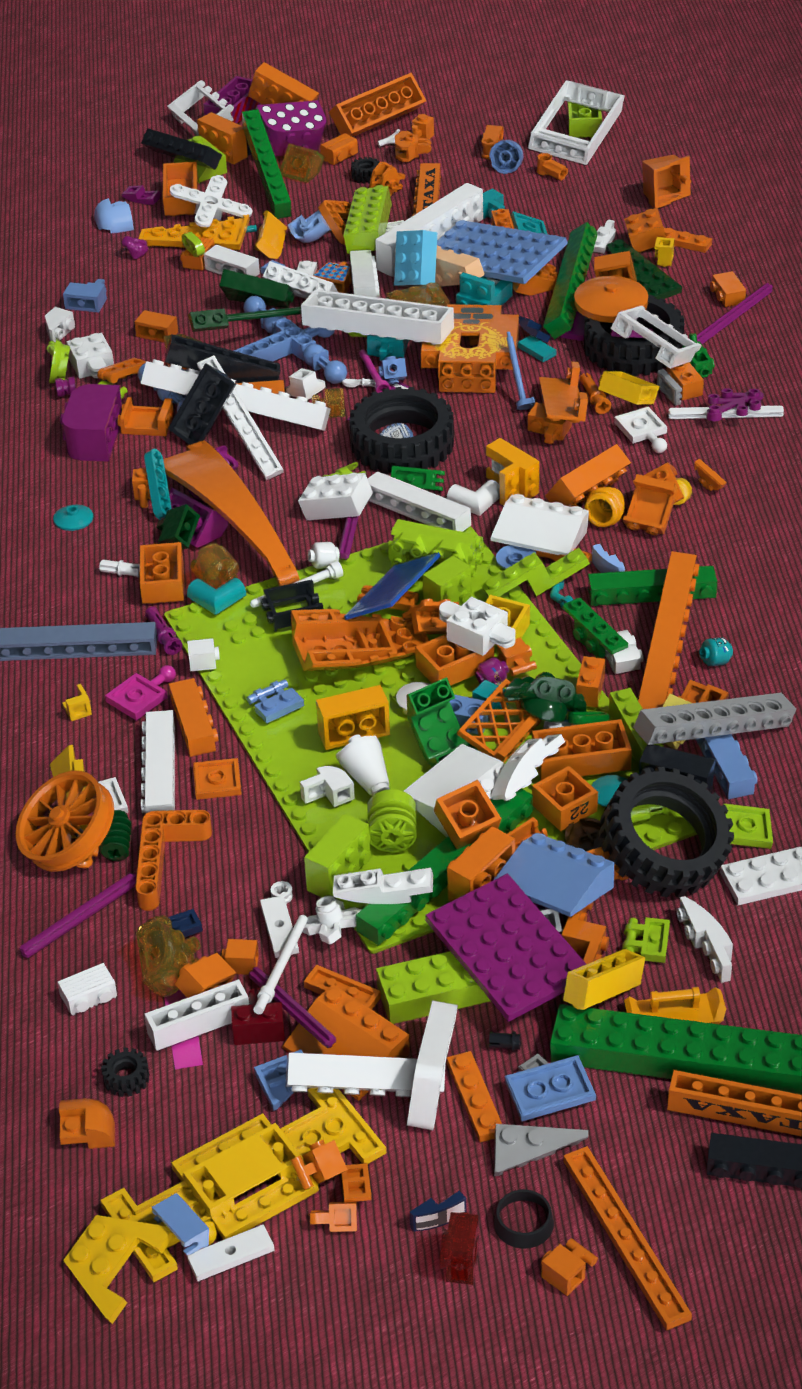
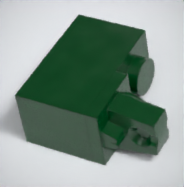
M187 504L167 510L165 518L159 520L156 526L162 532L158 542L160 544L181 542L182 550L189 548L200 515Z

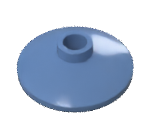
M508 545L497 552L496 562L501 568L506 569L535 551Z

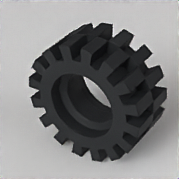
M367 157L355 159L351 163L352 179L357 181V183L362 182L365 184L368 182L369 184L373 169L380 161H377L376 158L372 159V157H369V159Z
M123 1048V1052H120L117 1049L115 1050V1055L109 1053L107 1055L108 1059L104 1058L103 1065H101L104 1085L107 1091L111 1090V1094L116 1095L118 1092L119 1097H124V1093H127L128 1097H130L133 1091L136 1094L140 1093V1087L142 1089L146 1088V1082L149 1083L150 1074L147 1058L143 1056L141 1051L137 1053L136 1049L132 1048L131 1052H128V1048ZM123 1069L135 1070L127 1076L117 1075Z

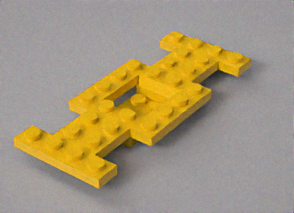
M309 1088L308 1096L318 1109L281 1129L276 1123L271 1124L262 1113L171 1162L173 1171L181 1180L179 1184L138 1206L126 1189L122 1188L101 1199V1207L108 1217L166 1226L164 1222H156L154 1218L157 1215L153 1214L152 1207L177 1193L203 1222H214L216 1230L225 1240L252 1229L319 1191L318 1184L311 1175L310 1178L314 1186L306 1190L303 1189L291 1162L292 1159L301 1156L306 1165L302 1155L311 1151L310 1145L320 1140H324L325 1144L335 1140L340 1153L350 1148L362 1164H369L385 1155L386 1146L339 1089H333V1093H318V1088ZM278 1174L281 1178L279 1181L237 1204L234 1203L235 1197ZM176 1236L173 1237L162 1254L142 1242H139L134 1249V1255L153 1282L178 1270L177 1262L167 1249L180 1242Z

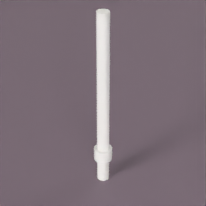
M305 915L299 916L266 984L261 987L257 995L258 1001L253 1009L256 1014H262L266 1005L272 1001L275 995L274 989L308 921Z

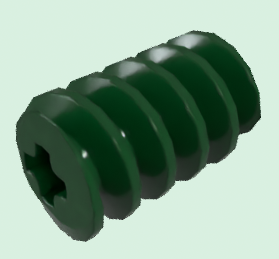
M114 810L111 827L100 844L101 854L112 861H122L129 856L132 823L125 811Z

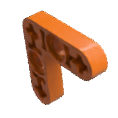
M324 200L318 209L336 239L345 245L343 235L346 224L342 219H348L351 203Z

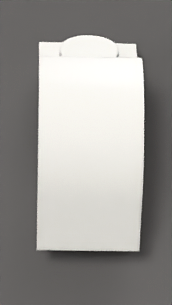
M337 767L317 768L316 776L300 781L301 799L305 804L324 796L329 799L334 807L355 799L353 781L345 771Z

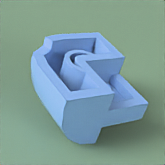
M108 198L102 200L96 206L94 219L99 230H110V233L134 230L130 207L126 201H118L111 204Z
M319 210L307 219L301 215L288 224L291 234L302 243L316 241L331 230Z

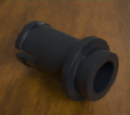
M513 1031L512 1034L490 1032L489 1048L512 1049V1052H515V1049L520 1050L521 1034H516V1031Z

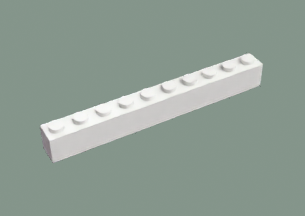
M153 359V362L146 361L141 384L186 396L200 371L190 368L188 372L181 370L182 366L171 364L170 367L163 366L164 362ZM245 382L242 385L236 384L234 389L248 412L325 431L331 410L325 407L326 403L316 400L314 404L307 402L308 398L297 396L296 399L289 398L290 394L279 391L278 394L271 393L272 389L260 387V390L254 389L253 384Z

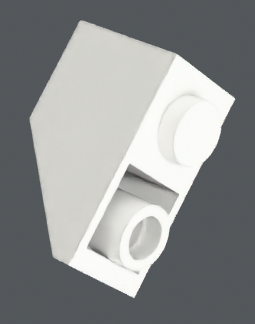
M54 307L45 315L50 341L56 342V339L61 340L75 328L73 312Z

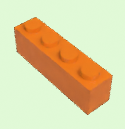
M194 678L169 683L170 699L189 756L192 757L216 751L215 742L219 741L216 728L212 729V716L207 714L208 706L206 700H202L203 692L201 686L196 685Z

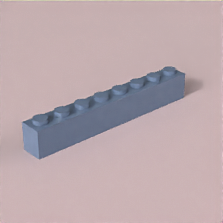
M155 622L0 628V661L156 655L157 651Z

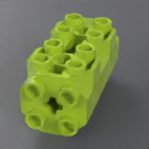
M400 519L396 521L392 528L391 535L395 536L393 541L389 540L388 545L389 560L392 562V567L439 552L441 556L429 568L430 570L451 556H455L471 566V577H475L477 564L481 565L483 553L480 552L483 544L482 536Z

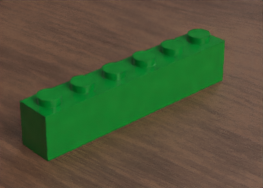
M699 566L698 577L694 576L693 578L696 579L695 592L691 591L690 594H693V599L716 598L718 581L714 566ZM667 569L588 574L591 606L659 602L661 601Z

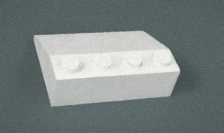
M521 494L511 495L505 502L492 533L491 541L555 555H567L577 547L587 533L589 510H584L579 506H565L559 502H545L540 498H526Z
M461 744L405 789L404 792L413 797L416 802V810L442 834L448 837L447 832L434 812L436 799L478 780L491 800L494 785L505 764L501 760Z

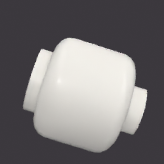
M315 542L311 550H308V561L312 562L313 567L316 569H326L330 563L339 562V549L332 542Z

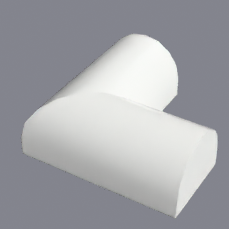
M488 480L474 492L454 484L448 491L447 499L471 508V513L480 516L500 498V485L494 480Z

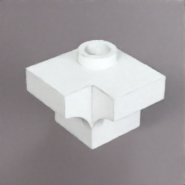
M301 368L289 376L290 385L285 389L286 393L290 394V396H300L309 400L326 388L325 381L316 378L314 371Z

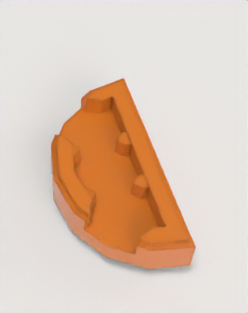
M701 459L695 461L694 470L698 471L700 476L698 480L706 489L712 491L725 487L727 482Z

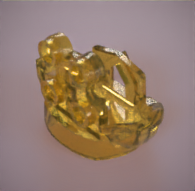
M155 916L139 926L136 931L137 944L140 948L142 981L157 995L168 997L178 991L175 983L180 976V969L188 963L193 964L199 960L198 958L194 959V953L200 950L201 945L196 937L193 936L185 939L180 930L172 929V922L167 916Z

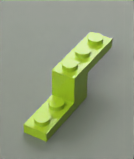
M577 548L545 568L542 561L533 552L501 573L488 579L481 586L488 597L490 595L500 597L526 581L534 594L538 596L590 563L581 549Z

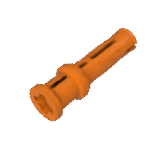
M583 373L579 380L589 394L590 403L594 405L597 413H607L611 409V402L606 398V394L603 391L598 390L591 375L586 373L585 376Z

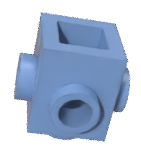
M390 356L382 360L381 366H378L380 377H383V380L389 384H397L399 380H405L407 377L405 358L396 359V356Z

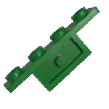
M581 598L563 604V609L574 619L573 635L575 639L580 641L588 652L592 653L596 658L605 657L606 650L610 654H615L628 648V642Z

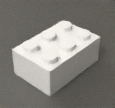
M365 473L335 474L326 477L316 476L311 479L298 502L306 521L360 516L373 491Z

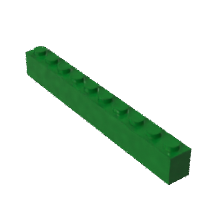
M588 222L570 233L543 327L554 339L571 330L577 311L574 304V294L578 286L585 282L598 235L596 229L590 226Z
M522 788L516 791V796L510 800L491 799L492 804L502 818L499 830L506 834L514 830L522 820L528 818L533 812V795ZM450 837L445 838L408 870L431 868L433 872V892L412 895L411 902L368 904L356 914L357 932L378 946L384 940L389 939L399 927L405 925L415 913L421 911L430 900L439 896L441 891L447 887V867L452 860H456L463 853L464 849L471 846L474 842L457 850Z

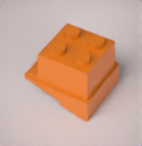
M673 154L642 161L643 193L649 199V204L653 208L663 207L671 204L673 201L691 195L689 155L679 158Z

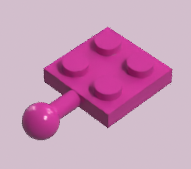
M165 665L159 670V675L151 681L135 673L106 694L105 700L108 704L137 721L146 712H149L168 698L167 691L159 687V685L163 682L173 681L176 677V671L172 666Z

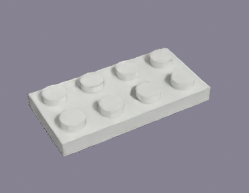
M802 846L722 865L720 873L737 905L801 891Z

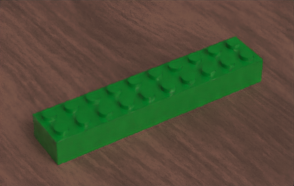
M559 1004L550 1042L551 1063L578 1055L583 1067L668 1079H672L673 1071L677 1070L802 1095V1035L595 1008L580 1010L571 1005Z

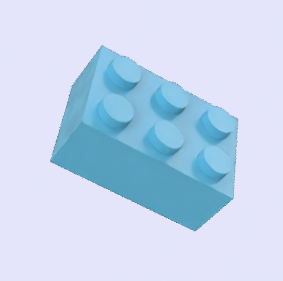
M426 230L397 231L394 286L408 288L435 287L437 232Z

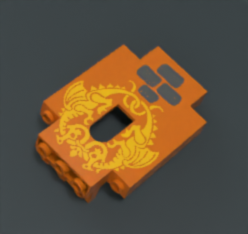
M447 304V307H453L454 329L442 344L433 345L430 342H422L421 368H438L439 392L495 393L496 369L513 370L506 338L507 332H510L511 336H513L517 354L519 315L502 314V305ZM461 336H479L478 346L474 348L461 347Z

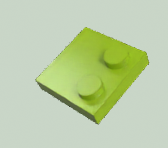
M723 804L728 809L726 818H731L733 826L729 830V832H734V840L731 844L771 849L773 837L769 809Z

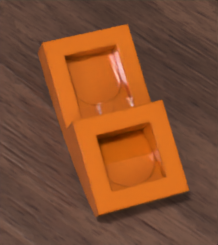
M368 1164L346 1165L348 1170L341 1173L344 1203L372 1200Z

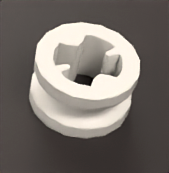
M286 881L274 883L271 886V898L284 895L287 904L293 898L292 886Z

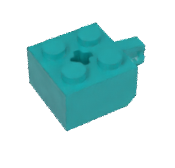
M370 334L367 335V354L379 357V361L385 360L386 357L390 356L404 358L409 340H397L393 337L382 338L378 335Z

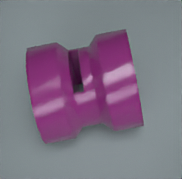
M74 376L68 377L65 380L61 378L55 379L58 397H64L65 394L71 395L72 391L76 389Z

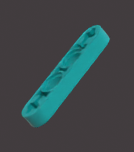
M154 448L145 453L144 460L153 512L156 518L161 520L165 518L167 510L172 508L163 456L159 450Z

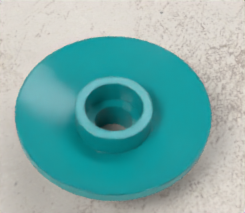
M73 504L60 508L54 514L53 520L58 528L66 531H75L87 527L93 521L94 516L89 507Z

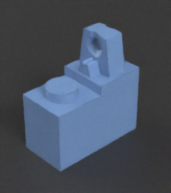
M97 279L95 283L88 282L87 284L70 282L63 293L65 309L99 313L107 300L105 280Z

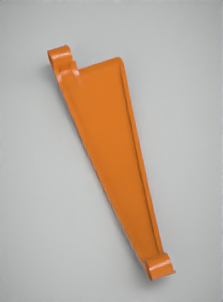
M203 440L186 446L188 451L163 459L167 476L184 485L210 505L268 561L279 586L292 584L300 580L293 562L264 512L233 468L209 443Z

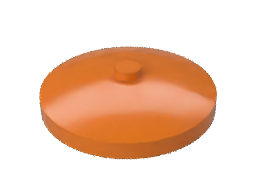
M601 276L589 279L578 286L574 294V304L578 312L589 319L614 323L618 312L638 306H643L646 310L648 306V292L640 283L632 279L620 276Z

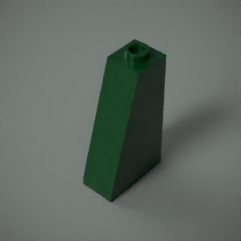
M223 269L219 286L228 300L245 302L251 296H258L264 300L267 306L289 308L290 303L294 300V292L287 284Z

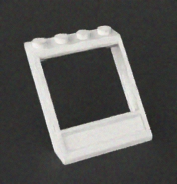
M566 80L531 132L528 149L587 165L620 115L625 95ZM564 101L609 112L591 141L546 130Z

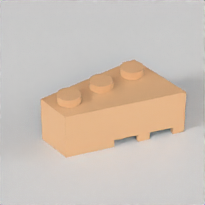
M437 245L435 287L460 285V275L463 272L480 278L485 275L479 258L464 253L456 254L451 249L443 250L441 246Z

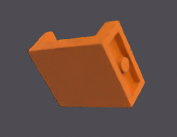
M127 397L125 404H122V413L118 415V426H121V433L167 436L168 428L174 416L172 398H165L162 407L133 406L132 397Z
M636 474L634 480L636 487L627 516H623V522L628 529L634 531L642 529L651 535H658V533L664 535L678 488L673 482Z

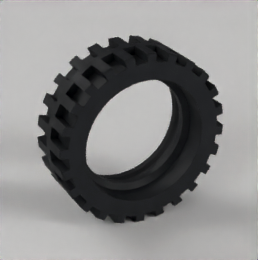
M649 295L646 311L653 315L656 314L660 320L666 324H671L675 330L684 334L685 323L681 311L675 309V305L672 303L667 304L665 299H656L655 296ZM585 317V354L590 356L589 360L592 363L597 362L599 368L605 367L607 371H622L632 374V376L643 373L644 375H650V372L655 371L658 373V370H662V368L667 369L666 365L655 359L660 348L647 339L627 340L611 336L609 333L612 332L611 327L613 323L599 322ZM642 317L637 319V322L646 328L653 329L654 333L676 348H682L681 343Z
M396 387L394 390L383 389V392L380 393L375 391L371 393L370 397H363L361 403L357 402L354 405V410L350 412L351 451L354 453L356 460L361 459V464L365 467L369 465L371 470L377 471L379 469L382 470V473L389 474L392 471V466L428 469V467L432 466L435 468L439 465V461L444 462L447 459V455L451 454L452 447H454V417L451 406L449 404L446 405L444 398L438 399L437 394L433 392L429 394L425 389L419 391L415 390V387H409L408 389ZM394 423L417 424L429 429L423 434L408 438H391L374 432L379 428Z
M657 767L654 772H651L650 768L642 769L639 775L637 772H634L627 780H623L600 819L602 827L599 830V837L605 838L601 846L603 852H609L608 860L618 866L619 871L617 873L622 878L626 875L632 880L631 885L637 887L639 884L646 887L645 892L650 894L658 891L661 897H668L671 893H675L676 897H683L687 891L690 894H694L700 887L704 888L708 885L723 865L732 849L730 844L734 840V832H729V830L733 826L731 818H726L728 809L726 805L721 806L718 800L720 797L716 792L711 794L707 790L709 785L705 782L699 784L693 780L695 776L689 773L687 776L679 774L680 770L673 768L671 772H667L665 767ZM653 804L664 806L677 812L696 831L701 843L702 852L700 856L690 860H678L668 858L652 850L635 831L631 820V810L636 806Z

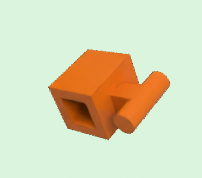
M419 114L412 120V133L414 135L418 134V138L430 139L433 137L434 117Z
M146 468L133 469L134 499L140 501L141 508L148 507L147 499H151Z
M521 637L515 639V644L510 648H503L497 645V659L500 662L505 661L509 668L508 673L512 677L537 669L536 662H530V657H532L531 648L528 644L524 643Z
M320 1140L310 1145L311 1151L302 1155L306 1165L301 1156L291 1160L304 1190L314 1186L310 1175L317 1184H320L348 1170L335 1140L325 1144L324 1140Z
M570 1238L565 1247L559 1244L553 1251L549 1250L541 1260L542 1278L568 1296L585 1279L586 1263L592 1267L596 1264L598 1257Z

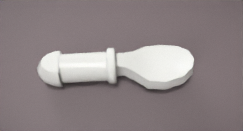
M364 378L358 380L345 379L342 381V384L346 387H356L358 385H362V387H375L376 384L373 379Z

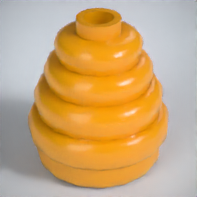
M611 487L593 490L587 496L584 510H589L588 520L598 527L615 525L621 519L625 509L622 492Z

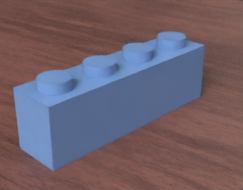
M732 734L695 739L703 755L707 758L715 759L714 775L728 800L754 794L757 775L749 767L746 755L742 754L739 742L734 740Z

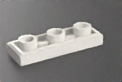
M284 895L260 900L275 958L280 956L293 930ZM296 944L291 955L299 953L298 944Z
M263 1224L200 1249L191 1255H187V1260L198 1282L275 1250L274 1244Z

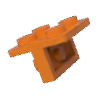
M433 599L421 600L420 604L409 607V610L403 613L402 617L403 619H412L414 634H447V623L439 619V606L443 602L451 600L443 599L438 602H433Z

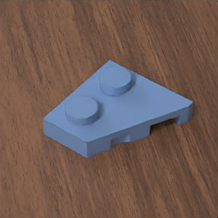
M298 1050V1051L293 1052V1053H303V1051H302V1050ZM287 1055L254 1067V1073L273 1111L277 1110L294 1093L292 1092V1087H286Z

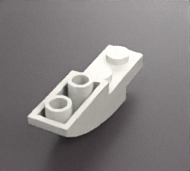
M562 734L547 735L543 739H528L511 755L501 770L491 794L492 799L510 800L516 796V791L529 786L532 783L531 780L538 775L535 768L543 763L545 757L559 751L558 747L565 743Z
M380 868L335 875L333 895L336 898L368 904L411 902L412 895L433 892V872L431 868L383 875Z
M685 896L680 897L677 917L679 922H683L685 926L686 938L692 941L695 949L702 947L705 956L710 958L712 972L718 975L721 983L731 981L733 943L728 934L703 907Z

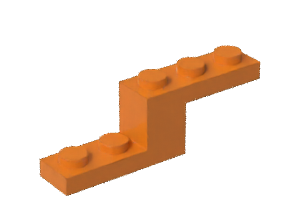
M594 901L573 916L568 917L562 932V937L579 956L584 957L583 961L586 964L603 958V955H601L602 951L606 952L609 945V937H606V926L587 922L588 914L586 912L592 909Z

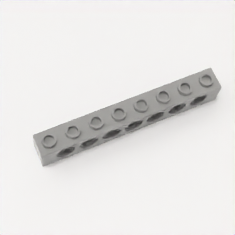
M782 693L642 709L633 728L648 745L788 727L797 709Z

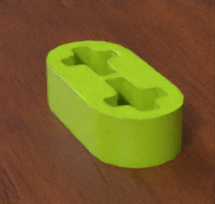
M192 232L182 234L184 247L194 257L205 254L204 245Z

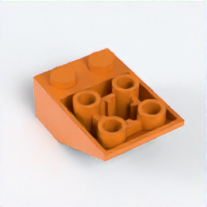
M546 264L526 284L513 282V289L517 293L529 296L554 290L559 273L556 271L555 266Z

